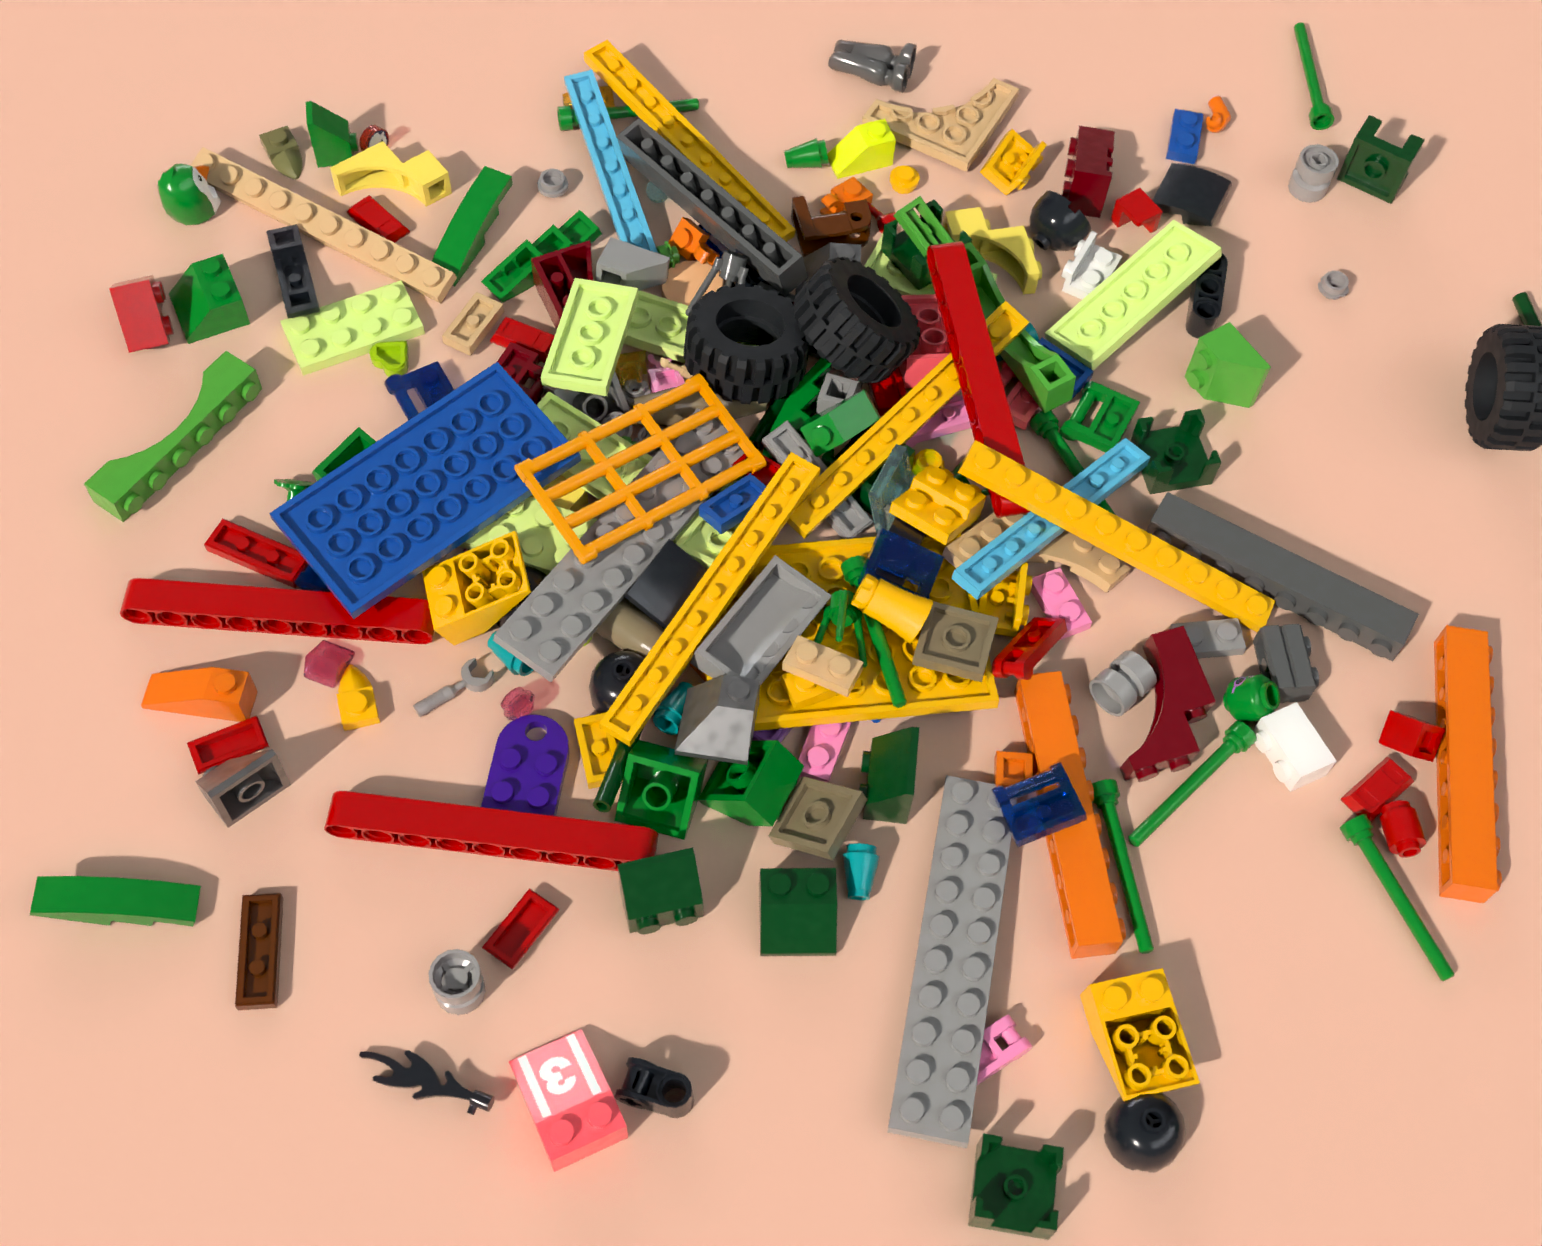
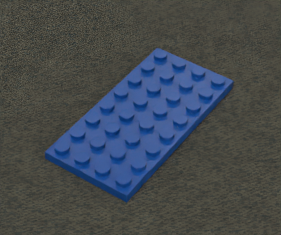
M496 362L269 514L274 523L350 616L355 619L533 495L517 475L514 465L528 458L532 460L568 442V440L503 367ZM577 452L533 474V476L543 488L581 461V454Z

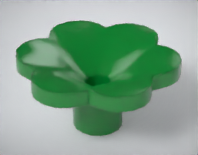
M274 479V484L288 491L287 501L314 484L313 482L294 479Z

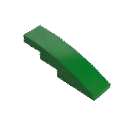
M484 166L455 212L432 259V262L454 272L457 279L452 286L455 287L485 245L484 235L499 215L498 205L513 185L512 176Z
M579 210L559 229L553 224L534 243L531 244L526 239L481 282L503 303L534 286L531 258L589 240L592 243L602 235V232L595 223Z
M821 358L806 373L803 380L799 382V385L785 401L770 433L788 420L805 440L800 427L816 413L818 395L827 372L832 369L831 363L827 359ZM764 448L762 455L775 461V459Z
M37 876L30 915L110 926L112 921L146 926H152L153 922L193 927L196 920L201 886L117 877Z

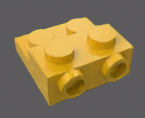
M930 464L913 477L911 486L907 491L892 501L889 513L940 543L947 545L980 518L987 496L982 494L978 486L966 484L954 478L948 469H941Z

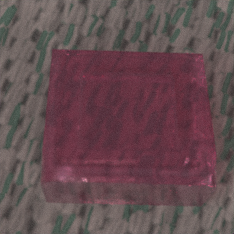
M323 640L305 656L304 677L330 688H335L346 668L351 663L355 652Z

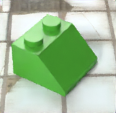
M1228 322L1199 338L1184 377L1187 379L1190 387L1196 390L1204 399L1250 408L1254 405L1271 366L1239 331Z

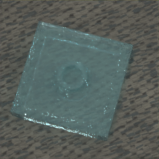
M896 444L893 447L868 493L877 536L887 535L896 517L889 513L892 501L907 491L913 480L908 450L905 446Z

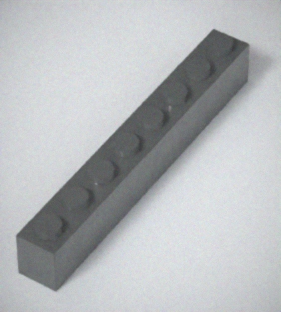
M636 119L616 136L626 161L730 251L746 256L748 258L747 265L775 290L780 292L782 296L786 297L808 278L803 256L642 119Z
M1169 492L1163 498L1146 531L1272 598L1279 608L1306 618L1310 623L1322 626L1338 634L1342 639L1354 642L1370 650L1376 656L1385 657L1391 661L1395 659L1405 645L1419 615Z

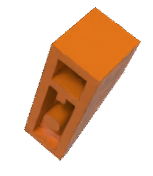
M208 667L151 674L141 707L149 710L241 722L250 718L258 691L249 672Z

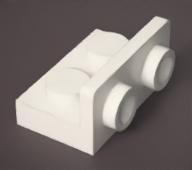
M1091 231L1086 240H1080L1074 253L1076 258L1074 261H1067L1061 277L1065 278L1062 291L1081 300L1116 271L1122 260L1121 255L1095 244L1098 233Z

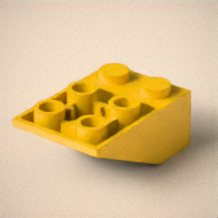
M512 531L422 571L434 631L453 645L485 633L531 593L516 531Z
M1163 968L1089 984L1080 994L1091 1034L1123 1101L1130 1100L1140 1094L1163 1093L1200 1083Z

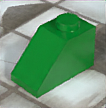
M312 101L306 102L307 127L318 168L331 167L354 156V152L359 151L356 133L350 132L348 120Z
M863 389L809 418L800 427V430L814 455L818 457L848 441L877 422L881 417L867 391Z

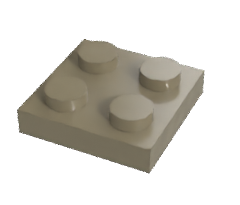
M933 602L930 613L922 626L912 665L982 682L999 618Z
M803 776L768 836L774 844L834 860L864 807L867 798L862 791Z

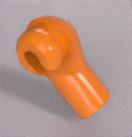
M1215 96L1208 102L1213 115L1211 117L1207 116L1206 127L1210 132L1218 133L1229 123L1231 114L1220 96Z

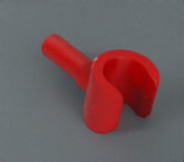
M867 202L871 214L877 220L879 231L883 233L884 225L896 219L894 217L895 212L883 215L870 202Z

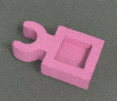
M653 354L648 355V382L652 393L678 387L685 383L684 378L680 376L681 374L678 371L668 367L663 368L660 361L654 359ZM665 357L672 363V359Z

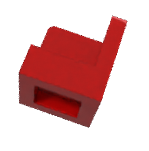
M1138 188L1116 199L1110 220L1117 228L1132 221L1136 226L1140 227L1143 225L1152 233L1157 230L1163 211L1141 188Z
M1390 710L1379 738V743L1411 757L1433 762L1445 728Z

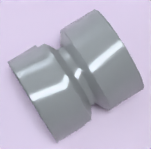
M1316 144L1305 147L1299 155L1296 167L1288 183L1290 193L1303 202L1311 203L1322 200L1338 167L1339 159L1337 154L1332 149L1323 145Z
M1127 650L1110 663L1109 668L1104 669L1090 681L1089 689L1093 699L1103 710L1119 717L1136 703L1137 696L1143 697L1156 685L1157 678L1151 665L1142 656Z
M454 949L447 950L438 955L432 962L429 970V983L440 1007L446 1012L455 1015L468 1014L477 1009L483 1001L486 991L481 969L475 957L467 951Z

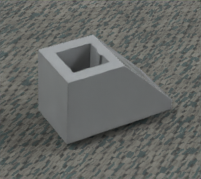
M610 237L597 262L596 281L638 288V291L666 283L668 279L670 257Z
M831 369L827 372L818 395L816 414L860 392L863 382H860L858 378L852 379L846 376L842 370Z

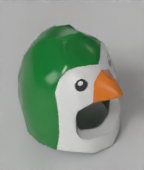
M183 163L174 164L162 173L160 180H158V193L162 206L173 220L184 225H199L208 221L216 213L221 200L215 188L207 183L209 166L200 165L193 167Z

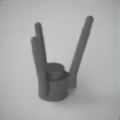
M724 250L722 258L716 257L712 269L690 302L685 314L688 316L689 312L692 311V306L703 297L718 271H720L719 276L726 279L724 286L728 285L731 288L732 282L737 281L738 284H745L749 271L746 268L748 258L729 250Z

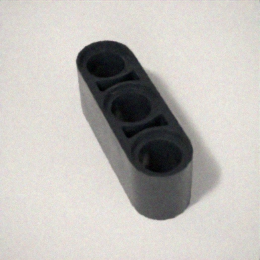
M1224 254L1192 282L1186 330L1194 338L1199 339L1213 331L1220 315L1228 261Z

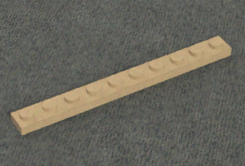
M204 147L201 148L190 165L193 167L200 165L209 166L207 183L213 186L215 190L286 226L297 224L300 233L395 281L402 280L403 285L440 304L457 279L454 272Z

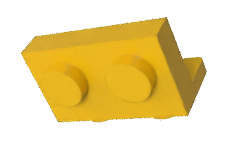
M1011 129L1005 134L980 173L1005 195H1008L1015 188L1021 190L1031 178L1028 174L1029 171H1033L1043 160L1044 157L1041 153L1047 144L1041 141L1033 148L1017 132Z
M1026 562L1019 567L1018 571L1012 572L978 599L979 613L999 618L995 634L1015 637L1020 625L1026 626L1029 605L1024 604V598L1030 595L1033 577L1027 575L1028 563Z

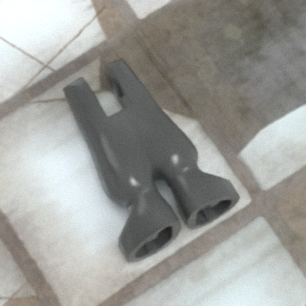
M838 40L835 44L834 53L829 58L828 65L833 70L858 76L878 86L889 85L894 91L903 93L912 74L917 46L916 44L907 43L902 48L901 53L896 56L893 50L886 45Z

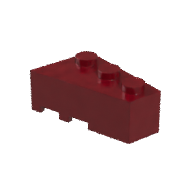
M1079 126L1077 137L1070 138L1067 155L1073 157L1072 159H1067L1064 177H1068L1069 181H1064L1061 195L1071 202L1068 208L1074 213L1080 210L1085 216L1101 217L1112 179V172L1109 170L1113 164L1111 155L1114 150L1115 131Z
M590 240L531 258L534 285L556 330L574 279L579 278L593 281Z

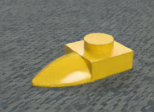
M349 664L342 675L338 694H336L344 731L380 723L375 694L370 681L361 670Z

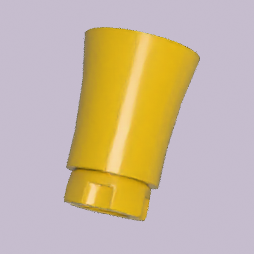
M867 573L857 588L851 604L863 609L862 613L879 621L911 644L925 623L934 601L908 592L882 578L878 580Z

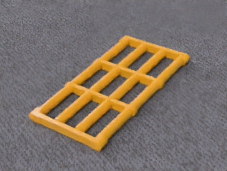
M698 373L686 379L684 384L644 404L638 403L633 406L632 410L588 432L584 430L578 433V437L532 460L528 458L514 465V469L569 544L575 556L584 565L597 558L598 554L643 529L647 531L653 528L654 523L697 500L703 501L707 499L708 494L749 472L755 473L766 467L767 463L759 450L755 448L709 387L704 377ZM696 392H699L709 405L661 430L651 416ZM718 417L728 432L699 448L681 456L670 442ZM641 421L651 435L650 437L608 458L604 456L596 445L597 442ZM737 443L748 458L701 483L690 467ZM660 447L670 463L628 485L623 482L615 471L619 467ZM583 449L588 452L596 463L546 490L541 487L533 474ZM679 473L690 489L645 512L635 496ZM602 476H605L615 489L614 492L566 517L562 516L553 501ZM624 502L635 518L583 545L572 529Z

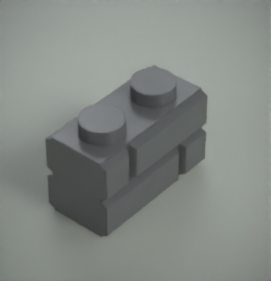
M1288 624L1281 627L1279 625L1261 627L1253 640L1260 673L1276 684L1280 693V703H1285L1286 701L1305 702L1309 700L1319 685L1318 670L1316 667H1311L1309 659L1311 654L1309 637L1303 636L1302 628L1299 624Z

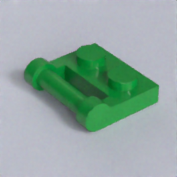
M1089 381L1081 391L1082 397L1070 419L1065 421L1060 428V434L1067 440H1078L1106 453L1121 441L1140 402L1101 384ZM1093 402H1103L1090 427L1081 425Z

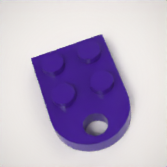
M525 715L516 718L504 727L496 742L481 807L556 816L569 760L568 738L563 728L556 721L542 715ZM533 728H542L547 732L545 737L538 741L530 740L527 737V733Z

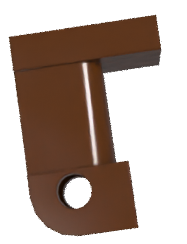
M805 196L792 198L791 220L803 258L829 243L861 245V248L868 243L872 217L866 199L844 203L843 212L811 217ZM857 233L860 236L853 238L849 234Z

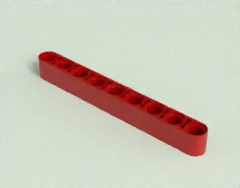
M962 241L929 245L927 248L928 269L974 440L1025 466L966 248ZM988 489L991 504L997 518L1030 512Z
M133 578L128 581L120 610V615L125 620L147 625L419 645L432 642L434 634L428 600L386 596L353 619L332 592Z
M336 791L333 793L324 827L328 834L346 839L618 871L617 864L655 856L659 836L655 830L642 826L350 791Z

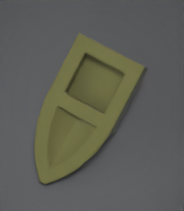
M288 125L260 134L261 144L273 166L283 175L295 180L299 179L302 172V157L299 146Z

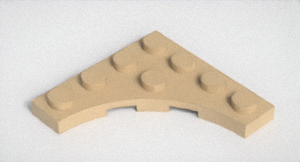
M993 78L986 87L970 98V102L955 107L954 104L932 108V112L923 113L913 112L912 108L897 106L876 99L862 117V124L885 119L897 142L967 172L1018 98L1019 88Z
M993 512L946 546L942 557L955 568L959 567L1026 514L997 518ZM1066 530L1026 561L1047 564L1048 560L1070 566V572L1085 578L1105 593L1125 579L1131 570L1119 558Z

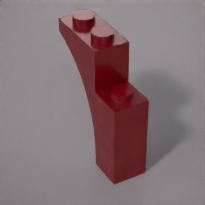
M1184 625L1151 634L1142 647L1148 663L1153 668L1157 678L1156 685L1154 686L1155 711L1144 743L1120 767L1125 781L1137 778L1138 782L1147 781L1156 777L1159 774L1158 771L1170 768L1171 772L1183 770L1191 765V760L1200 752L1189 724L1206 718L1208 716L1207 712L1216 703V700Z

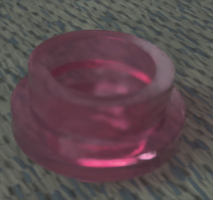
M522 687L511 690L501 702L504 716L508 720H515L529 715L534 708L535 695L530 690H524Z

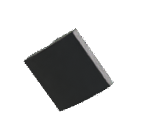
M1172 163L1153 201L1163 211L1162 213L1181 215L1183 224L1212 226L1232 184L1230 180L1205 169Z
M668 539L624 597L662 628L666 629L707 569L672 540Z

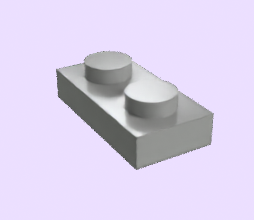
M1238 618L1171 624L1169 628L1173 629L1184 625L1198 659L1243 655L1246 650Z

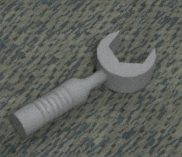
M476 658L468 660L461 670L462 681L455 685H446L414 704L413 707L419 717L424 716L436 707L454 698L457 691L464 687L473 692L487 690L494 682L493 669L485 678L472 677L470 672L477 666Z

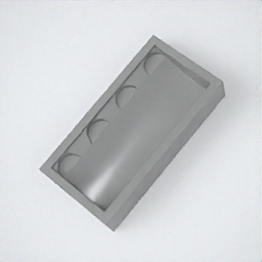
M775 555L696 649L690 664L713 679L721 675L760 680L761 686L790 650L796 637L802 635L830 600L831 595Z

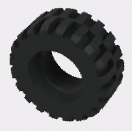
M847 257L832 258L819 267L795 296L794 316L798 320L797 325L800 331L806 335L805 339L810 346L813 345L817 349V353L823 359L826 358L836 370H842L846 376L852 379L858 378L860 382H882L888 379L917 349L920 339V327L917 326L918 320L911 313L912 308L908 302L901 298L902 295L899 291L888 284L889 281L883 276L877 275L875 270L869 266H863L857 260L850 261Z
M736 284L732 288H729L728 285L719 287L717 292L712 290L692 306V311L689 312L687 319L683 358L690 375L701 374L715 395H721L723 400L732 402V399L741 401V404H750L752 401H758V404L768 403L771 398H774L776 401L784 397L786 393L792 392L799 385V382L803 380L810 344L805 339L806 335L804 332H801L797 325L798 320L794 316V301L788 296L786 298L782 297L780 292L773 289L771 291L764 290L763 286L754 285V287H746L745 284ZM737 342H749L759 346H749Z
M1496 324L1483 332V336L1479 337L1476 343L1477 347L1473 350L1471 356V365L1468 367V381L1465 386V409L1467 411L1465 417L1466 424L1469 425L1468 432L1473 437L1472 440L1484 449L1532 451L1542 445V326Z

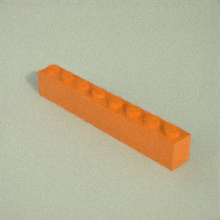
M1446 625L1434 641L1436 725L1445 728L1436 753L1439 896L1484 904L1494 893L1499 891L1502 881L1501 871L1497 870L1496 858L1500 851V838L1496 836L1495 823L1499 816V805L1494 803V790L1497 786L1498 774L1496 770H1493V757L1496 753L1497 743L1496 739L1492 738L1495 708L1491 707L1490 695L1494 688V678L1490 676L1489 670L1493 657V648L1488 643V631Z
M1061 671L1035 673L1029 680L1018 679L1014 693L1027 753L1033 754V782L1071 959L1116 954L1123 940L1126 939V928L1123 919L1117 917L1115 908L1118 902L1117 889L1114 882H1109L1107 873L1110 866L1109 854L1105 847H1101L1099 838L1102 832L1101 819L1098 813L1094 814L1091 802L1094 800V789L1091 780H1086L1085 777L1086 754L1084 748L1078 746L1076 738L1079 734L1078 720L1076 715H1071L1069 707L1072 699L1071 689L1068 683L1064 684Z

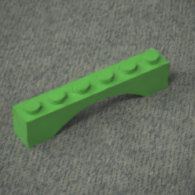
M969 242L964 244L983 314L985 319H987L1005 300L992 276L988 263L974 245ZM1026 330L1019 334L1000 353V356L1044 413L1072 400L1076 376L1058 353L1052 352L1039 344Z
M225 351L203 372L202 386L198 399L189 415L177 429L160 442L141 452L109 460L84 483L93 502L122 522L138 512L143 503L152 494L163 488L167 480L178 469L184 467L202 446L207 445L226 423H230L248 402L253 401L262 390V386L256 369L228 351Z

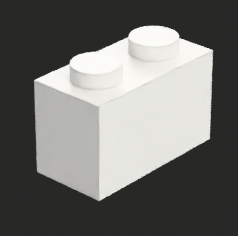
M1297 702L1262 717L1253 730L1257 738L1255 742L1256 747L1259 751L1265 753L1273 765L1275 776L1286 785L1290 792L1325 777L1336 763V759Z

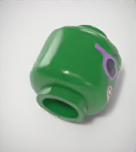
M1263 674L1237 677L1229 682L1223 696V703L1226 710L1237 721H1257L1275 712L1280 703V693L1276 684Z

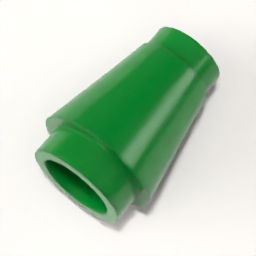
M817 138L784 150L787 168H822V165L829 164L825 139L817 141Z

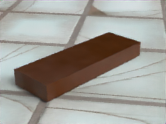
M281 893L242 895L235 999L237 1010L278 1007L283 896Z

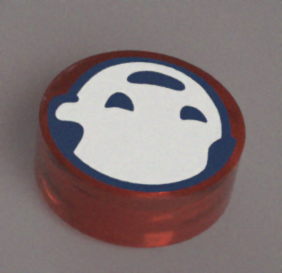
M377 125L367 127L360 137L361 151L382 141L388 146L389 135L387 131Z

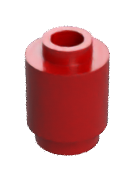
M1406 800L1393 801L1384 805L1381 808L1380 822L1389 851L1403 858L1419 854L1421 848L1426 845V839L1416 809L1411 807L1410 802Z

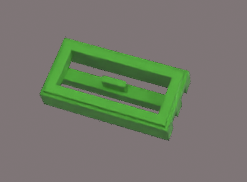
M921 196L894 214L896 220L925 259L927 258L928 246L939 244L931 234L932 231L942 244L954 242ZM914 208L917 209V211L920 213V215L923 217L926 223H923V221L914 211Z

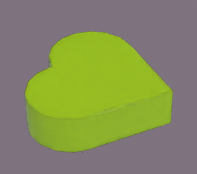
M407 341L380 342L371 347L369 354L372 364L377 368L384 369V373L387 376L399 378L407 373Z

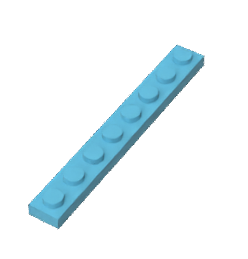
M593 70L564 76L568 95L619 240L652 252H657Z
M1124 438L1062 487L1098 505L1145 468L1151 457L1127 438ZM1030 511L957 567L951 579L978 600L1065 530Z

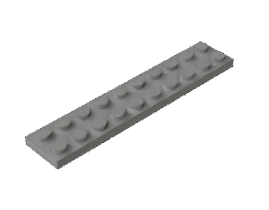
M697 408L693 414L699 412L700 409ZM713 419L670 442L678 453L683 456L722 436L728 430ZM735 443L690 467V469L702 483L732 467V464L744 452ZM661 449L632 482L670 463ZM678 473L640 493L635 498L645 512L690 488ZM715 491L708 494L707 499L703 501L697 500L654 523L653 528L647 531L643 529L598 554L597 558L584 565L581 564L573 550L570 549L494 634L493 641L552 682L624 599V595L649 565L668 539L673 541L699 511V505L706 502ZM623 502L604 512L580 538V541L585 545L635 517Z
M946 775L888 1133L967 1148L1018 788L995 786V784Z

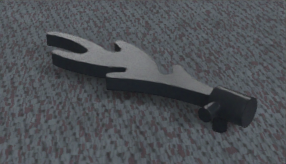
M409 1050L405 1051V1055L412 1063L409 1068L403 1067L394 1059L382 1054L366 1051L359 1053L361 1058L379 1061L393 1070V1075L390 1077L374 1076L373 1081L395 1088H416L422 1086L420 1091L413 1094L415 1100L432 1097H452L468 1100L470 1105L467 1113L471 1115L475 1114L477 1108L489 1112L494 1104V1096L479 1090H474V1092L467 1090L457 1082L450 1071L445 1072L447 1082L445 1085H442L432 1066L422 1057Z

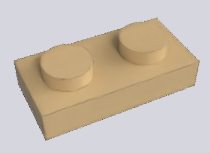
M475 292L442 335L443 344L471 356L504 313L503 303Z
M798 635L782 662V670L848 697L863 670L864 662Z

